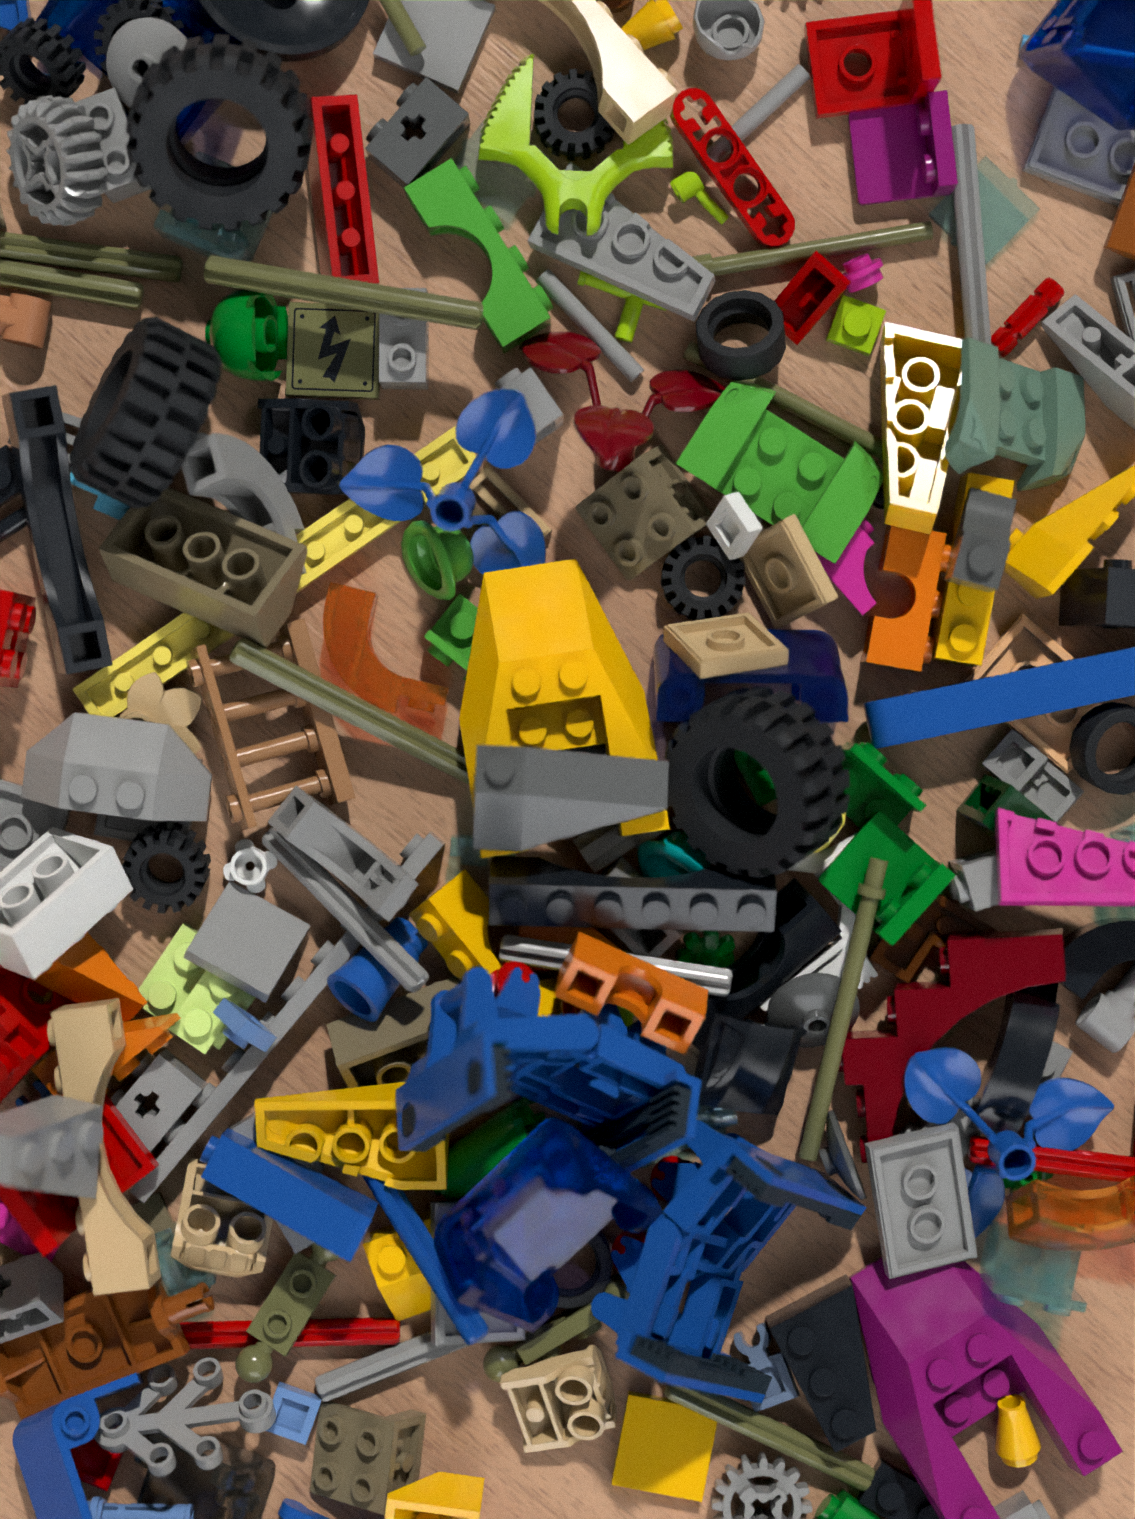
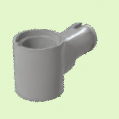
M1135 961L1112 991L1108 989L1105 995L1101 992L1097 993L1085 1005L1075 1023L1077 1027L1112 1053L1118 1052L1135 1032Z

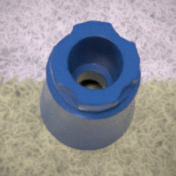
M396 917L384 929L419 963V957L427 948L428 942L411 922L404 918ZM365 947L327 977L328 987L336 999L354 1015L369 1022L378 1020L389 999L400 986V983Z

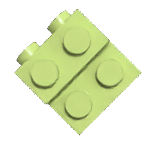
M183 923L138 990L148 1002L143 1007L144 1010L153 1016L177 1013L181 1019L168 1030L203 1054H206L212 1046L220 1050L228 1040L222 1033L226 1025L213 1013L222 999L226 998L247 1011L256 997L183 958L187 948L198 932L187 923Z

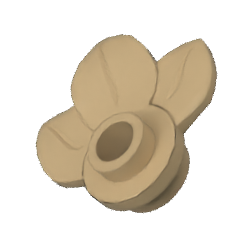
M156 672L137 679L128 691V709L119 718L169 724L194 754L201 749L200 742L187 726L192 723L198 714L202 696L186 688H172L164 691L163 683Z

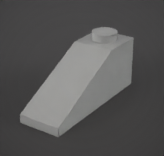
M1075 294L1042 321V328L1105 406L1135 430V342Z

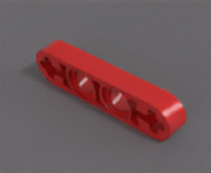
M688 88L681 91L675 97L670 114L671 121L757 243L765 247H777L788 242L795 230V219L791 211L715 102L704 90L699 88ZM685 98L690 103H694L697 100L701 103L703 108L698 112V115L704 125H707L713 119L718 126L705 132L698 141L693 133L699 131L701 127L694 118H689L685 121L680 114L685 109V105L682 102ZM722 136L729 141L731 154L727 161L718 163L709 158L706 146L711 137ZM741 174L752 176L758 184L757 195L751 201H743L735 195L733 185L735 179ZM766 196L771 201V204L763 207L770 218L780 216L783 221L779 226V231L782 234L779 238L774 233L767 236L763 233L762 228L767 223L760 211L755 213L752 218L747 212V209L759 205Z

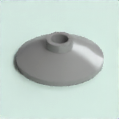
M144 17L126 23L115 33L107 51V74L112 88L115 87L119 98L130 108L132 107L138 85H141L144 77L139 68L140 60L146 61L150 67L153 62L160 63L163 52L175 45L180 50L184 49L187 39L182 32L162 19Z

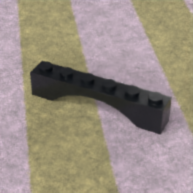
M57 385L7 393L2 395L1 398L57 672L67 675L112 666L104 619L90 578L78 527L69 472L66 430Z
M493 856L491 858L489 879V925L774 932L777 894L776 879L774 873L762 878L751 877L748 873L744 876L736 875L726 871L727 866L724 864L720 867L713 866L687 874L665 877H614L580 872L556 865L540 857Z

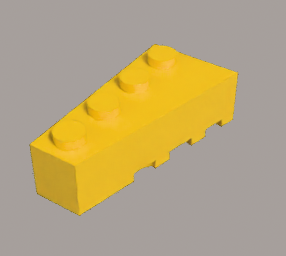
M887 322L884 324L880 342L884 524L931 534L949 465L945 457L944 444L953 430L960 405L962 339Z

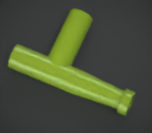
M580 271L577 285L584 286L585 284L626 299L615 334V338L618 340L632 343L643 304L666 311L665 308Z

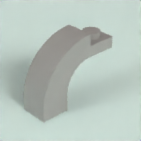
M219 433L210 434L196 441L194 446L190 448L182 465L189 495L213 498L224 505L231 514L297 541L296 533L305 530L297 507L280 476L257 450L241 439ZM304 565V567H303V570H302V574H301V575L307 573V572H306V569H305V565Z
M297 785L268 821L281 836L330 871L352 889L376 913L389 922L397 911L407 904L411 893L418 886V883L411 877V874Z

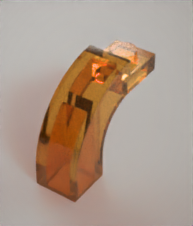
M330 582L323 613L324 638L330 659L343 681L362 699L392 713H398L401 696L409 697L407 707L431 713L435 712L436 704L447 706L450 688L399 676L385 667L377 657L371 640V626L379 595L374 592Z
M1135 1175L1114 1186L1096 1190L1064 1189L1035 1179L1005 1197L1010 1240L1032 1247L1057 1251L1102 1250L1135 1242Z

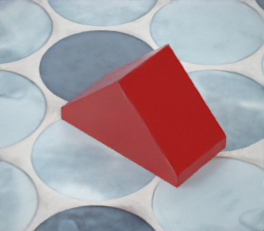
M817 251L811 255L774 300L783 312L785 335L796 345L805 338L838 301L851 283L849 279Z

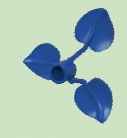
M492 390L475 398L465 407L457 421L456 440L463 449L477 453L462 482H453L445 485L437 496L429 483L420 482L423 476V467L420 460L409 450L398 445H382L374 448L357 463L339 484L340 489L353 502L368 512L387 520L406 521L418 516L425 505L424 492L428 499L427 506L431 508L432 520L439 528L446 531H456L463 526L471 528L474 524H488L478 528L470 541L474 557L473 564L482 575L485 572L544 564L546 561L544 535L541 528L530 516L521 511L514 510L505 513L497 522L492 515H471L475 508L476 500L469 486L484 459L486 458L491 465L497 468H513L527 460L535 446L537 436L536 425L524 394L518 390Z
M949 1047L916 1052L909 1058L904 1070L903 1084L907 1100L922 1119L934 1124H946L956 1115L960 1108L990 1141L987 1151L994 1165L976 1164L973 1172L965 1168L975 1238L990 1225L1003 1205L1005 1186L1002 1179L1022 1180L1034 1170L1036 1157L1032 1149L1036 1147V1143L1033 1140V1134L1036 1142L1042 1148L1073 1151L1083 1145L1093 1135L1101 1121L1114 1109L1113 1103L1092 1085L1071 1078H1054L1038 1086L1028 1111L1033 1119L1025 1123L1024 1138H1021L1016 1132L1009 1130L996 1134L966 1103V1101L972 1099L978 1093L981 1086L980 1069L975 1060L966 1052Z

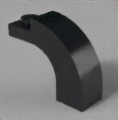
M1119 917L1098 920L1086 924L1065 936L1066 981L1059 983L1075 996L1084 999L1106 971L1119 963L1135 960V918Z
M1059 982L1031 986L1006 995L997 1041L986 1070L981 1077L979 1091L973 1097L971 1108L996 1134L1007 1130L1018 1133L1031 1107L1048 1060L1060 1010V1005L1056 1004ZM969 1119L968 1127L980 1131V1129Z

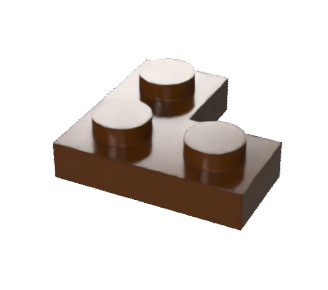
M939 894L893 946L880 937L869 953L868 958L906 983H909L933 945L939 949L940 947H948L947 940L950 934L997 932V930Z

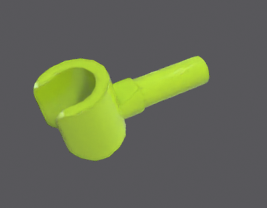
M685 172L670 182L671 188L681 203L695 196L699 204L721 225L729 218L708 196L709 194L705 191L704 185L696 173Z

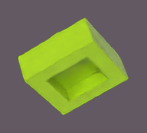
M842 295L825 341L869 357L886 310Z

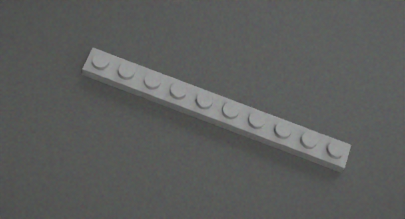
M432 831L424 839L417 833L399 854L406 860L401 867L410 873L411 877L415 880L445 842ZM369 905L365 909L378 923L383 918ZM342 924L340 926L347 932L336 945L327 940L310 961L317 968L307 980L304 981L300 976H297L281 995V998L287 1004L275 1017L268 1011L260 1020L277 1037L265 1053L254 1045H251L246 1052L238 1047L221 1067L227 1073L221 1083L215 1087L209 1082L191 1103L198 1109L191 1119L186 1123L179 1118L164 1135L162 1140L168 1146L158 1158H155L159 1166L139 1180L130 1190L141 1202L145 1203L325 988L327 977L344 965L361 945Z

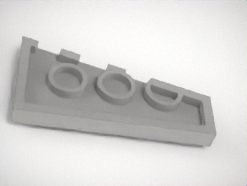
M569 161L565 169L582 171L571 161ZM612 193L605 200L601 226L595 234L587 236V219L581 211L575 209L567 210L561 215L559 234H553L546 226L544 209L528 239L530 248L695 322L716 282L713 273L670 239H665L657 233L645 219L636 212L632 213L618 202Z

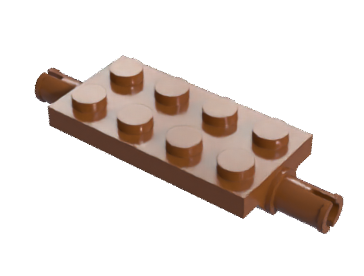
M159 1279L149 1289L94 1295L92 1288L65 1299L63 1322L0 1344V1398L6 1397L12 1401L20 1419H24L73 1396L186 1355L190 1350V1346L180 1326V1322L214 1310L213 1296L210 1295L203 1298V1294L210 1291L206 1283L201 1282L197 1286L168 1296Z

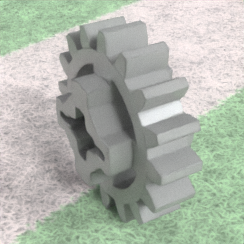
M765 1452L759 1453L757 1463H751L744 1454L741 1456L742 1467L737 1470L730 1464L725 1466L726 1474L729 1478L728 1481L716 1479L714 1483L715 1489L722 1496L711 1497L712 1509L721 1511L713 1519H805L801 1514L812 1512L811 1501L802 1498L810 1493L807 1482L796 1483L800 1477L799 1469L796 1466L784 1471L785 1461L782 1456H778L773 1464H769ZM759 1476L770 1477L768 1480L752 1479ZM736 1491L741 1499V1505L735 1510L736 1514L732 1516L731 1501ZM791 1494V1511L789 1516L786 1517L782 1511V1504L788 1500L787 1495ZM756 1499L762 1503L769 1501L770 1507L767 1510L760 1506L754 1509L753 1501Z

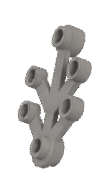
M206 1357L194 1365V1378L159 1413L145 1414L161 1396L170 1395L178 1386V1380L173 1367L168 1364H160L149 1371L147 1375L149 1384L125 1407L110 1408L100 1414V1428L94 1439L101 1448L111 1453H122L129 1450L147 1464L151 1474L162 1477L170 1474L176 1467V1458L172 1447L166 1443H156L153 1445L143 1436L160 1432L194 1457L199 1468L210 1470L216 1468L222 1462L223 1452L220 1443L212 1436L200 1437L189 1428L239 1421L245 1431L261 1433L268 1430L274 1424L276 1410L272 1398L267 1393L255 1389L245 1392L240 1397V1400L236 1402L191 1408L208 1390L218 1387L223 1381L224 1375L219 1361L212 1357ZM207 1371H215L210 1376H202ZM169 1377L163 1383H156L160 1378ZM260 1405V1406H259L258 1408H256V1409H252V1410L250 1409V1408H252V1407H254V1406ZM206 1450H214V1452L209 1456H201V1454ZM167 1456L165 1461L154 1463L158 1457Z

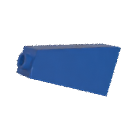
M230 1128L223 1132L220 1139L213 1135L211 1136L199 1160L207 1164L201 1178L349 1262L352 1261L378 1205L377 1201L282 1154L257 1147L256 1141Z

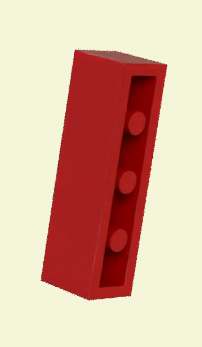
M358 95L311 97L309 102L311 106L310 119L313 121V137L308 171L320 273L322 275L379 284Z

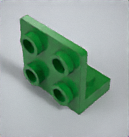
M846 742L842 746L846 758L842 761L843 769L849 770L850 787L844 790V793L849 794L850 798L846 817L860 829L876 812H882L898 826L910 811L921 812L927 806L918 798L923 793V790L905 774L901 773L900 775L896 772L892 775L886 770L883 765L888 759L870 743L866 742L864 744L860 742L858 745L857 743Z
M876 812L818 876V881L856 915L861 897L857 893L859 883L864 884L870 857L888 861L882 886L886 890L884 900L879 899L872 930L885 942L893 946L956 875L943 863L934 860L882 812Z

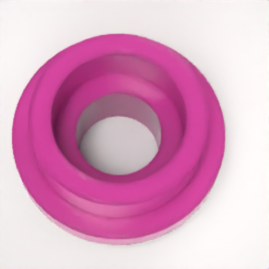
M867 253L843 264L845 272L842 274L851 281L847 288L849 293L869 287L884 278L880 270L883 266L881 258L871 260Z

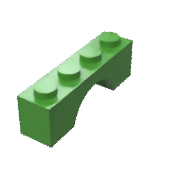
M450 158L404 187L407 199L430 236L453 234L465 237L478 245L487 256L492 267V280L489 291L482 301L484 309L483 321L503 353L508 352L551 325V317L548 312L554 307L540 284L532 288L523 274V272L529 269L524 257L516 245L507 248L499 235V232L504 230V226L491 205L483 209L474 193L479 191L480 188L466 165L458 169L453 159Z

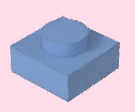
M223 998L213 1011L226 1025L222 1033L241 1048L245 1049L250 1043L266 1053L277 1038L254 1015L226 998Z
M279 1382L272 1400L276 1410V1420L266 1431L306 1445L322 1399L314 1393Z

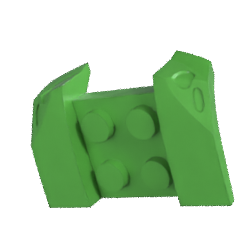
M745 380L732 381L708 411L676 464L723 495L739 492L751 511L771 525L795 514L814 551L835 564L865 518L884 480L881 467L856 441H854L845 458L768 411L766 408L775 395V390Z

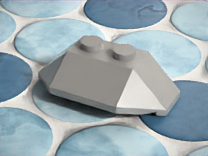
M75 712L26 751L21 797L59 809L151 821H207L212 773L199 761L169 724Z

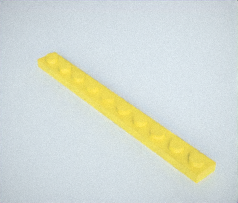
M456 426L414 454L420 460L423 467V476L420 482L429 483L436 496L445 485L463 480L476 457L475 453L463 449L456 440ZM423 492L424 499H425V505H426L428 499H427L425 493ZM349 498L296 535L297 541L306 545L308 551L304 563L307 573L301 575L297 593L401 521L387 520L374 515ZM182 613L112 661V666L102 668L72 690L89 714L118 717L128 709V691L137 679L156 672L164 685L187 669L186 661L192 659L190 651L195 647L206 645L209 654L236 635L187 613Z

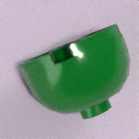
M237 289L222 297L213 311L211 319L206 324L205 338L206 342L217 350L222 360L221 366L225 371L239 378L253 381H273L280 376L282 371L274 370L278 359L287 360L288 313L286 306L276 305L273 297L276 295Z

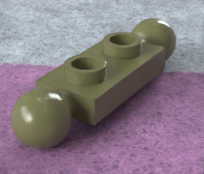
M316 1243L311 1245L312 1254L310 1257L301 1252L294 1253L246 1331L257 1338L258 1341L255 1345L242 1349L236 1358L235 1368L241 1379L249 1383H258L265 1380L273 1367L271 1357L273 1350H276L283 1356L289 1354L337 1276L325 1268L326 1264L339 1259V1256Z
M620 1274L611 1276L610 1282L603 1291L628 1300L630 1295ZM592 1302L583 1307L564 1310L526 1333L525 1340H518L517 1344L512 1347L498 1345L491 1348L483 1360V1368L487 1377L494 1382L500 1383L501 1375L514 1368H520L522 1362L528 1365L534 1360L540 1362L555 1357L562 1351L561 1344L574 1336H577L578 1340H582L594 1334L602 1327V1324L591 1312Z

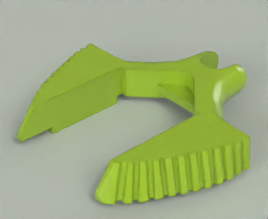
M530 54L519 62L521 66L514 67L511 71L512 74L507 76L506 83L500 88V92L495 97L496 100L492 103L491 109L484 119V125L480 132L482 134L479 138L478 159L504 162L518 167L536 185L541 193L545 209V223L548 230L553 234H559L561 215L567 210L575 209L581 211L587 219V236L593 235L601 226L605 200L618 184L635 171L649 168H673L674 146L672 143L673 137L670 133L671 128L668 125L669 122L665 118L629 145L623 140V149L614 151L592 171L559 170L535 145H530L534 54Z

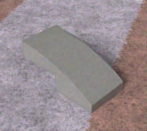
M1013 729L982 763L993 776L1000 781L1012 785L1055 822H1059L1084 794V790L1053 766L1045 755Z

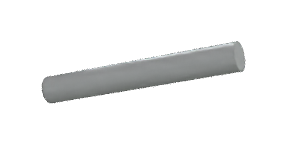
M797 64L731 126L741 141L746 139L810 79V75L800 64ZM720 136L706 152L710 159L720 163L731 153V145L726 138ZM696 159V161H697L698 164L702 167V169H703L704 171H706V170L704 169V167L701 165V163L699 162V160Z
M547 269L536 280V283L540 284L549 297L585 335L599 346L603 354L631 383L644 371L639 363L550 269Z

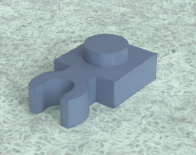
M764 1322L756 1326L760 1335L758 1345H749L745 1341L742 1331L734 1334L736 1348L749 1358L750 1363H748V1366H752L756 1370L772 1376L763 1402L751 1401L754 1412L794 1399L800 1395L782 1351L770 1355L768 1346L771 1341V1333Z

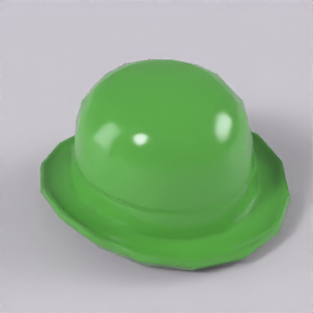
M424 520L413 521L406 527L401 541L402 558L409 574L417 585L429 595L440 600H451L455 595L456 584L462 581L471 572L473 567V551L468 539L460 530L446 531L438 526L433 527V525Z

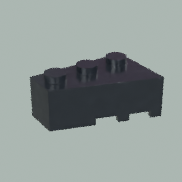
M1104 559L1102 568L1074 570L1061 585L1058 626L1091 625L1102 626L1105 629H1135V569H1132V560Z
M847 1274L766 1316L771 1333L835 1453L876 1432L853 1285Z

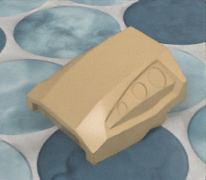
M189 1158L170 1256L190 1270L238 1278L263 1272L273 1218L201 1178L206 1164L198 1163V1159Z
M594 1344L589 1345L586 1350L551 1357L527 1367L514 1368L501 1375L500 1384L502 1390L507 1389L521 1427L525 1453L570 1447L580 1440L596 1439L606 1429L616 1428L617 1411L613 1384L602 1351Z

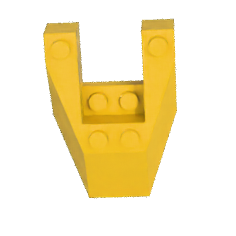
M577 559L485 572L483 574L459 716L473 813L477 745L567 750L605 744L606 755L658 760L644 689ZM667 810L617 824L619 836L670 829ZM479 850L480 858L519 853L516 851Z

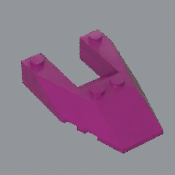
M881 1256L849 1276L850 1282L853 1285L861 1333L864 1335L870 1361L869 1368L872 1382L875 1384L881 1410L879 1412L881 1421L939 1519H1000L952 1437L997 1409V1403L1001 1397L1012 1394L1019 1395L1024 1392L1068 1467L1084 1477L1123 1452L1100 1412L1040 1326L966 1261L889 1279L884 1272Z

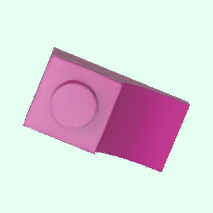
M866 518L863 519L835 564L816 553L827 576L861 615H864L877 604L871 596L864 578L865 555L867 549L874 544L868 535L875 530Z

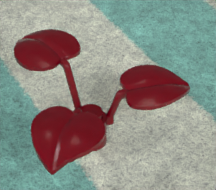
M555 331L536 335L519 344V350L522 351L524 359L541 371L566 374L581 369L585 372L592 405L583 407L575 413L574 426L584 443L597 456L598 465L609 471L620 472L633 462L635 447L652 437L654 424L649 417L656 405L662 403L665 408L674 412L698 411L713 406L726 389L713 379L697 372L680 369L668 370L656 374L650 379L649 389L654 394L648 398L642 413L628 409H611L601 406L594 367L590 363L599 359L601 349L594 341L577 333Z

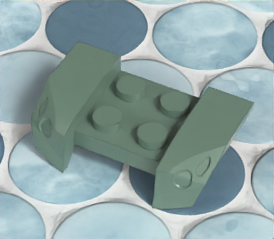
M970 337L962 339L960 405L953 430L944 444L945 457L952 468L958 474H961L968 468L993 459L995 455L1027 464L1028 466L1017 482V491L1046 487L1071 474L1085 437L1083 377L1057 367L1039 372L999 358L998 347Z

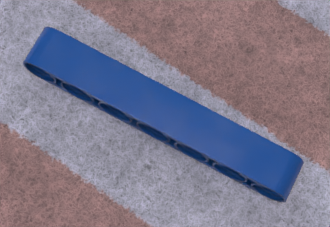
M1135 646L863 703L871 745L876 749L1133 696L1135 695Z

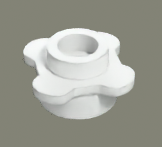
M242 839L236 843V853L232 857L231 862L225 864L223 874L229 881L236 880L246 885L249 892L258 893L264 890L266 886L265 878L269 870L277 866L278 860L271 851L264 852L254 847L250 839ZM251 861L254 863L255 867L253 870L246 868L247 862Z

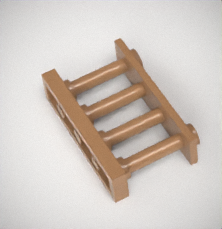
M305 619L285 623L279 629L281 636H277L276 642L269 643L265 649L321 677ZM206 645L197 646L190 651L192 659L186 661L188 675L194 688L200 686L231 793V795L225 796L227 811L232 823L239 822L241 831L257 827L254 812L281 805L296 785L311 796L320 794L322 798L327 797L329 805L356 798L331 713L283 688L222 704L215 677L241 671L244 668L230 661V654L209 659ZM294 705L295 708L302 707L306 725L301 727V732L235 750L228 722ZM307 749L308 753H315L319 770L314 771L313 777L248 795L241 767Z

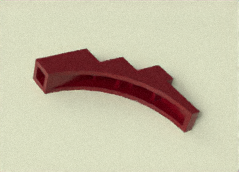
M1063 928L950 934L947 940L948 947H940L941 974L950 975L949 981L898 983L894 989V996H887L888 1023L897 1024V1029L847 1032L838 1073L844 1072L845 1086L864 1085V1090H857L856 1095L858 1117H866L867 1135L860 1136L862 1163H867L864 1143L894 1136L899 1106L905 1091L903 1084L904 1070L911 1056L916 1052L930 1050L933 1044L961 1018L993 999L1031 986L1066 981Z

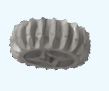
M61 96L37 97V100L29 101L27 104L19 106L18 114L12 116L11 123L13 129L7 131L11 146L6 149V152L11 158V166L8 169L13 171L15 178L13 187L19 188L21 192V204H28L30 215L38 216L42 224L51 223L52 225L61 224V226H68L94 216L95 208L102 206L101 194L107 192V186L103 179L109 173L104 167L103 161L106 153L102 151L100 146L102 135L96 134L94 131V118L86 117V110L83 105H76L72 98H63Z

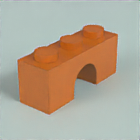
M886 525L878 571L895 574L902 578L909 588L910 601L906 610L896 618L869 616L861 662L921 672L923 663L930 664L935 642L934 637L928 636L931 617H939L943 601V591L936 590L940 572L946 573L952 551V546L945 544L947 533L931 531V534Z
M579 932L559 970L554 996L597 1016L603 1004H614L623 1007L640 1020L642 1036L685 1055L705 1019L708 990Z

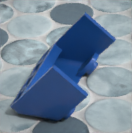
M134 1373L73 1396L30 1415L18 1423L13 1433L12 1442L37 1519H93L70 1449L86 1444L96 1436L101 1423L96 1401L143 1384L144 1381L141 1374Z

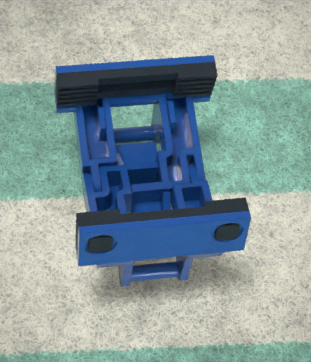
M510 961L491 974L484 968L473 967L464 974L462 982L451 990H442L431 999L427 1055L412 1064L406 1083L395 1090L399 1150L426 1152L445 1140L447 1133L482 1111H492L514 1097L513 1093L582 1122L581 1133L586 1136L580 1138V1144L584 1146L578 1150V1153L582 1155L577 1158V1163L581 1165L576 1167L575 1172L579 1173V1175L574 1178V1182L599 1190L694 1139L701 1080L687 1074L684 1065L666 1057V1046L642 1036V1024L639 1019L626 1027L617 1005L603 1004L597 1016L561 1000V1015L537 1016L541 996L538 976L524 963ZM580 1062L579 1068H577V1067L574 1066V1065H576L577 1063Z
M696 1120L694 1139L687 1142L686 1145L695 1152L703 1164L695 1161L693 1163L692 1161L672 1155L664 1157L656 1163L650 1178L651 1189L656 1197L669 1203L663 1210L665 1214L658 1213L656 1220L650 1225L647 1233L637 1229H628L615 1239L612 1246L611 1258L613 1265L627 1286L626 1290L630 1293L629 1298L626 1300L614 1294L598 1293L592 1300L591 1312L596 1319L605 1323L618 1334L616 1340L618 1350L615 1357L658 1381L762 1403L772 1376L764 1374V1372L756 1370V1368L748 1366V1364L740 1362L739 1359L733 1358L731 1355L721 1351L744 1282L740 1280L741 1273L751 1264L796 1206L818 1212L821 1217L826 1218L828 1223L848 1230L853 1229L867 1207L830 1176L828 1177L825 1172L768 1153L748 1142L739 1134H722L714 1130L707 1123ZM691 1281L684 1309L681 1314L679 1313L678 1307L686 1283Z

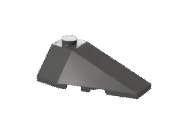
M477 745L473 850L522 852L536 848L538 845L563 838L568 839L608 825L613 826L666 811L668 805L669 761L532 747Z

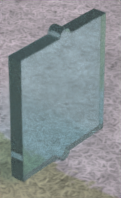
M483 120L471 138L462 141L463 149L455 158L454 163L458 169L466 165L480 188L479 191L474 193L477 200L486 207L491 205L500 218L510 223L529 197L533 198L536 196V185L514 165L478 159L479 138L482 134L480 132L484 125ZM544 154L552 163H554L553 159Z
M987 156L977 164L985 265L1040 210L1016 186L1018 183L1017 179H1009ZM952 192L928 216L952 238L951 245L956 247L957 236Z

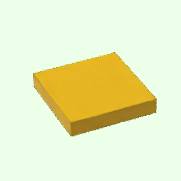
M628 1391L611 1485L702 1502L717 1422L668 1398Z

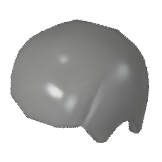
M697 0L692 25L697 43L707 55L721 60H737L749 56L750 53L756 50L762 40L765 21L759 5L753 0Z

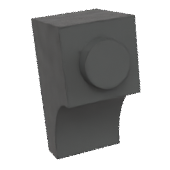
M972 487L968 490L945 573V581L988 593L999 589L1011 545L1009 543L1010 530L1017 500Z

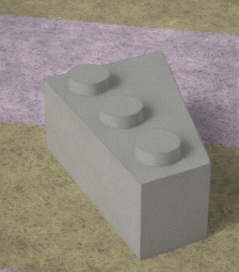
M52 1095L0 1113V1184L96 1199L99 1148L103 1138V1126L101 1124L102 1106L59 1095Z

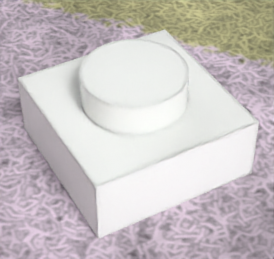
M739 492L725 495L706 523L729 560L743 557L763 529Z

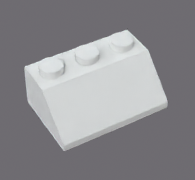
M51 827L0 872V964L4 968L35 980L41 973L47 971L53 962L67 949L80 941L86 932L102 917L113 911L118 903L133 890L112 846Z

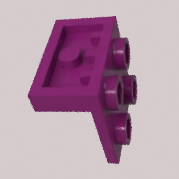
M947 90L928 92L924 101L920 104L858 111L849 114L848 125L857 202L859 205L949 196L956 188L958 179Z

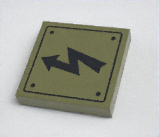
M289 302L286 396L380 400L379 313L322 303Z

